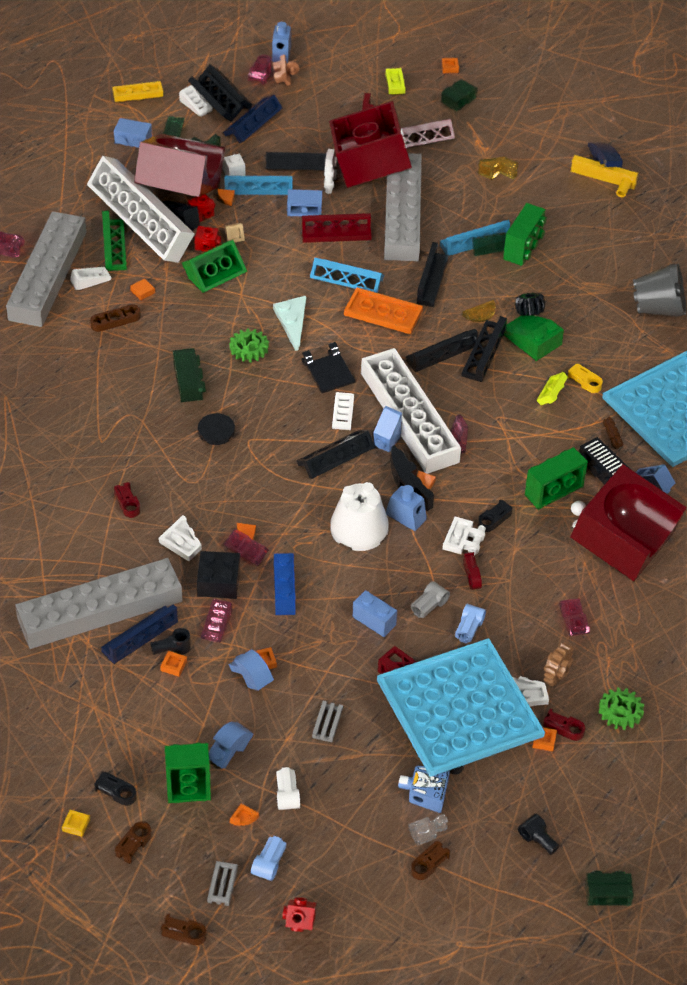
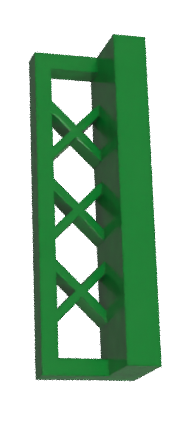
M102 211L106 270H127L124 220H110L109 211ZM120 225V227L116 230L110 227ZM117 236L120 239L116 242L112 240V238ZM115 248H118V249L121 250V251H120L119 253H117V254H116L115 252H113V250H114ZM116 260H119L123 263L112 265V263Z

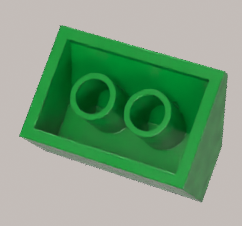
M234 240L226 241L182 262L188 278L202 293L247 272Z

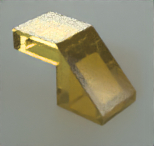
M506 157L481 159L479 161L478 174L491 180L499 173L514 179L517 176L518 163Z

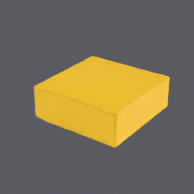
M69 810L63 823L62 831L83 837L90 821V815Z

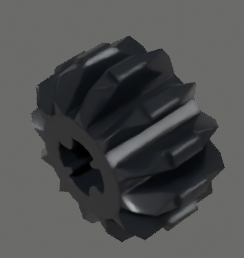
M533 292L517 296L515 303L517 313L522 316H533L544 312V295Z

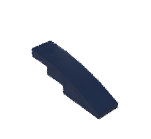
M588 142V147L595 161L604 164L605 167H622L623 160L610 144Z

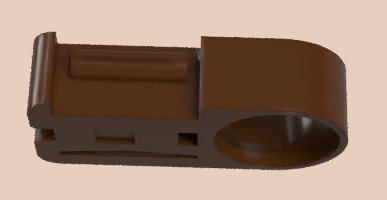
M144 821L136 822L115 847L116 857L120 859L124 857L125 862L132 863V857L140 847L144 848L151 839L150 825ZM139 829L147 830L145 836H138L135 833Z
M435 841L413 860L411 875L415 879H427L447 858L450 859V850L447 847L443 849V844L440 841ZM423 865L427 868V871L419 873L415 870V867Z
M170 914L165 916V923L161 926L162 936L195 946L205 942L207 937L206 927L202 923L190 919L188 922L170 917ZM197 929L202 931L203 934L199 938H193L190 933Z

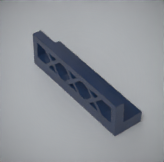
M274 94L265 97L223 133L225 136L234 134L238 142L242 143L283 107Z
M174 604L169 607L163 606L102 646V653L113 664L119 662L178 623L177 607Z

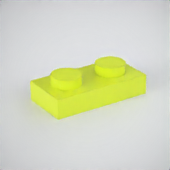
M402 68L386 69L385 75L389 94H405Z
M564 372L550 376L537 398L540 405L551 404L557 399L558 393L564 387V383L568 378Z

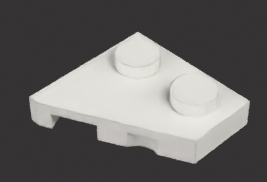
M183 515L159 537L160 544L187 561H190L202 550L200 541L195 537L193 529L189 527L187 519Z
M519 676V679L512 677L529 706L547 705L549 703L544 682L532 681L522 676Z

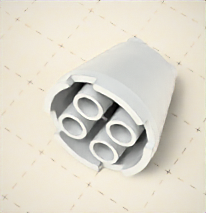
M368 482L346 486L331 518L330 529L334 540L338 544L342 543L352 547V550L366 551L379 546L380 542L388 535L389 527L388 518L379 492L374 488L373 484Z

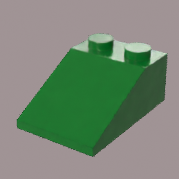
M521 315L507 324L504 336L535 361H538L562 345L564 329L550 319L535 315Z

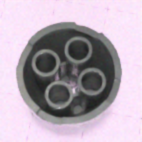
M669 264L633 279L634 288L637 289V291H634V300L639 302L637 304L638 314L676 317L686 315V297L684 295L683 277L679 264Z

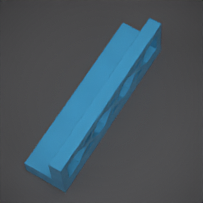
M224 176L225 190H234L235 195H288V189L292 190V176Z
M506 220L440 240V247L446 255L450 256L505 240L506 233L510 228V222Z
M315 257L310 278L378 293L380 282H383L384 274ZM317 266L324 268L327 273L321 277L316 276ZM339 271L344 277L336 281L331 276V273ZM356 275L360 281L353 285L350 284L348 277ZM368 279L376 280L374 289L367 288L364 282Z

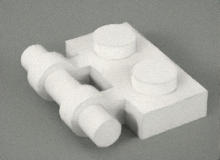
M328 149L326 156L324 188L327 194L332 193L334 188L333 179L336 180L337 170L334 169L337 166L335 149Z
M454 517L443 543V550L462 554L463 549L468 550V553L474 552L475 556L480 550V542L484 540L486 528L483 525H480L478 529L472 528L473 521ZM468 537H473V541H468Z

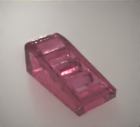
M459 414L456 416L450 432L460 445L462 454L466 451L468 426Z
M213 599L201 635L202 639L221 643L232 614L231 602ZM209 629L219 631V633L210 632Z

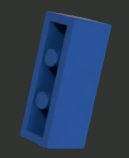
M293 553L274 554L275 615H295L296 599Z

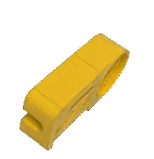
M575 364L568 370V379L572 378L580 383L581 387L588 392L598 393L601 391L603 380L598 375L580 364ZM591 382H596V383H598L599 385H598V386H592V385H590L589 383H591Z

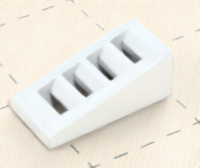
M192 85L179 92L180 102L198 116L202 117L213 111V107Z
M105 267L73 269L70 280L75 290H81L110 281L111 276Z
M336 393L332 429L351 430L354 394Z

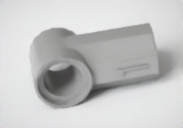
M432 581L427 585L424 593L411 604V610L418 618H424L436 606H443L449 599L450 592Z

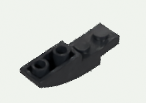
M395 445L391 446V471L397 487L412 486L414 492L424 498L425 510L429 511L433 508V492L422 484L420 478L416 477V465L406 458L403 451L399 450Z

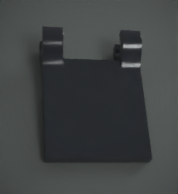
M336 342L328 344L330 348L328 350L329 356L313 360L309 350L302 352L304 357L301 359L302 363L309 369L321 393L355 383V379L344 362Z

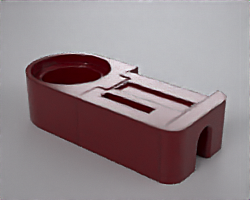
M126 482L123 483V486H114V495L123 514L129 518L137 517L140 514V503L137 496H133L130 483ZM128 506L136 507V509L133 511L127 510L126 508Z
M474 552L464 553L463 565L470 589H481V574Z
M549 709L543 721L544 728L557 730L556 734L570 740L578 741L584 737L585 724L571 716L567 718L553 712V709ZM578 727L581 729V732L573 733L570 731V728Z

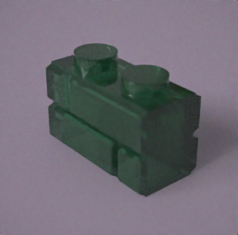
M593 871L587 873L585 880L587 905L631 906L633 900L631 873L615 871L613 873Z

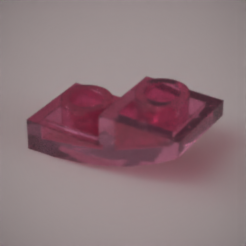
M236 529L232 531L224 543L227 548L235 553H240L241 557L257 566L269 551L265 546Z
M580 598L560 601L561 614L570 637L589 634L590 630L586 614H583Z

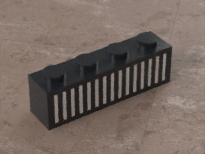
M598 437L586 442L579 448V453L588 461L587 468L604 485L622 464L627 466Z

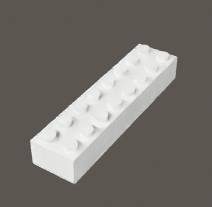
M102 156L87 185L163 260L178 263L192 240L194 233L146 186L134 183L135 176L115 158Z
M393 348L362 358L361 375L383 409L385 406H388L402 413L401 437L423 471L428 474L460 463V445L396 349Z

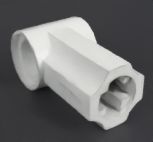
M289 767L282 768L277 771L278 810L300 808L299 789L296 788L295 770Z

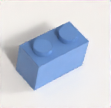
M120 118L114 129V141L116 144L139 148L141 141L152 137L151 123Z
M288 189L287 216L321 215L322 191Z
M365 590L353 602L352 617L385 637L396 626L397 610Z

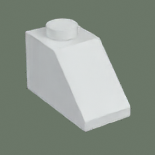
M240 154L224 157L222 169L226 176H245V163Z

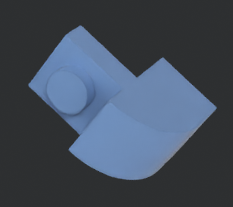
M252 649L245 654L236 656L234 661L228 664L232 672L242 674L247 687L250 689L260 690L274 680L263 658Z
M238 722L225 724L213 738L216 741L209 751V760L220 768L225 769L236 751L243 752L254 734Z

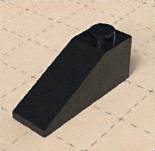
M171 200L162 202L192 232L200 226L198 207Z

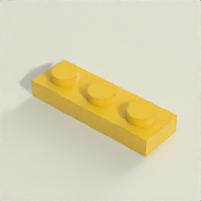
M161 81L112 87L115 102L163 97Z

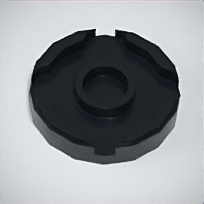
M220 413L209 414L198 423V434L208 444H225L231 437L233 438L235 424L227 415Z

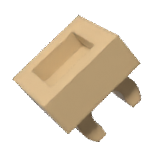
M242 223L224 226L227 241H245Z

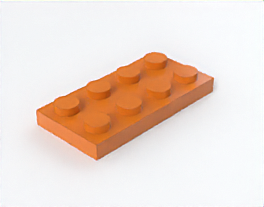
M356 287L344 309V316L411 334L423 311V306Z

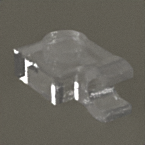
M445 814L437 816L433 821L426 817L408 824V829L418 846L436 839V832L448 828L446 824L448 820Z

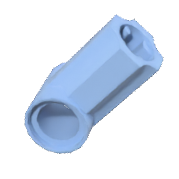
M470 604L465 605L461 622L455 633V637L460 642L467 643L472 641L478 626L481 627L483 624L486 610Z
M277 836L268 838L260 856L257 855L252 864L251 874L273 881L278 870L279 861L286 849V843Z

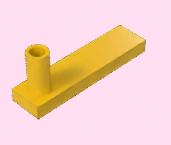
M574 155L572 159L571 172L619 185L616 194L621 198L626 196L629 188L634 190L636 187L637 172L619 167H605L604 164H600L598 161Z

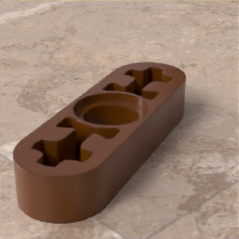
M131 304L95 314L90 319L91 328L96 332H101L136 322L141 318L140 307ZM114 316L120 317V319L113 320L111 318Z

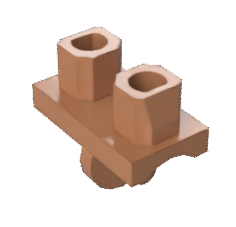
M285 54L280 56V61L273 63L276 72L274 73L276 83L285 82L286 86L291 85V75L299 72V64L294 61L286 63Z

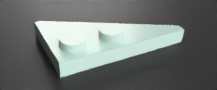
M306 296L273 304V310L295 351L299 350L301 343Z

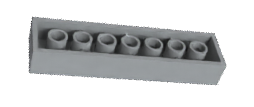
M409 154L412 168L387 175L384 260L419 261L422 154Z
M52 211L6 305L8 321L43 327L87 233L85 217Z
M165 558L15 604L17 619L29 649L151 612L163 606L167 607L183 602L182 586L169 559Z

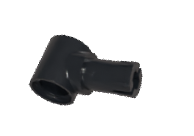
M178 628L166 639L150 642L153 655L169 650L180 655L188 653L191 648L190 632L185 628Z
M533 814L518 826V832L524 840L538 842L552 855L558 850L560 845L547 834V826L543 818L538 814Z

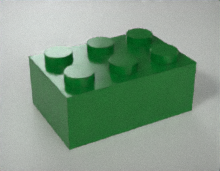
M529 203L525 204L506 233L503 260L523 266L525 261L530 259L532 250L537 248L539 239L542 240L545 234L543 227L547 220V217H545L546 209Z
M573 447L562 451L553 458H548L537 466L531 467L527 473L525 496L539 510L584 487L588 461Z
M197 742L165 746L168 804L210 801L208 743Z

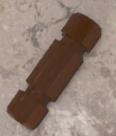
M607 417V419L603 420L604 427H606L612 446L615 449H619L623 446V441L620 439L621 437L614 420L611 417Z

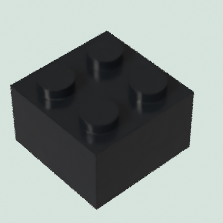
M200 551L197 597L237 599L240 553Z

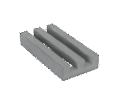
M327 701L322 702L312 738L333 742L343 705L335 706V703L329 705ZM325 710H328L322 732L318 734ZM334 711L336 715L330 734L325 736Z
M216 861L207 903L212 904L213 901L218 905H221V903H225V906L230 905L238 864ZM220 867H222L224 870L218 896H214ZM232 869L226 897H222L228 871Z

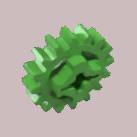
M247 328L246 332L240 330V334L234 333V337L230 338L229 343L231 355H236V359L242 358V362L246 359L249 362H252V359L259 361V357L264 358L269 348L267 336H263V332L256 333V329L251 332L249 328Z
M617 688L616 692L610 689L609 694L604 693L603 698L600 699L599 714H602L601 719L608 720V726L614 724L615 729L622 726L623 730H626L627 725L634 728V724H639L644 714V704L641 703V697L635 698L636 692L630 694L627 688L624 692L620 688Z

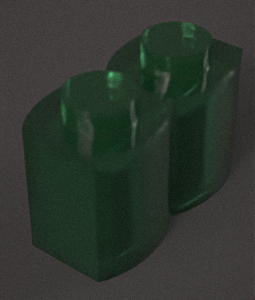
M463 79L456 81L452 86L442 91L441 103L455 111H459L466 104L475 100L478 88Z

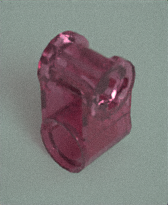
M263 54L257 57L249 70V81L255 80L261 82V84L267 82L271 74L270 56Z
M0 231V254L14 258L20 255V248L25 243L23 237Z

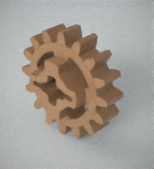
M562 643L557 650L555 649L553 653H550L544 667L545 677L543 681L552 687L556 686L560 679L562 680L564 676L568 675L574 660L571 658L574 650L572 646Z

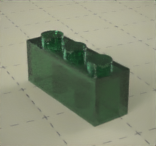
M195 348L173 350V364L181 402L203 400V392H206L205 382L201 381L203 379L202 368H198L200 366V357L196 355Z

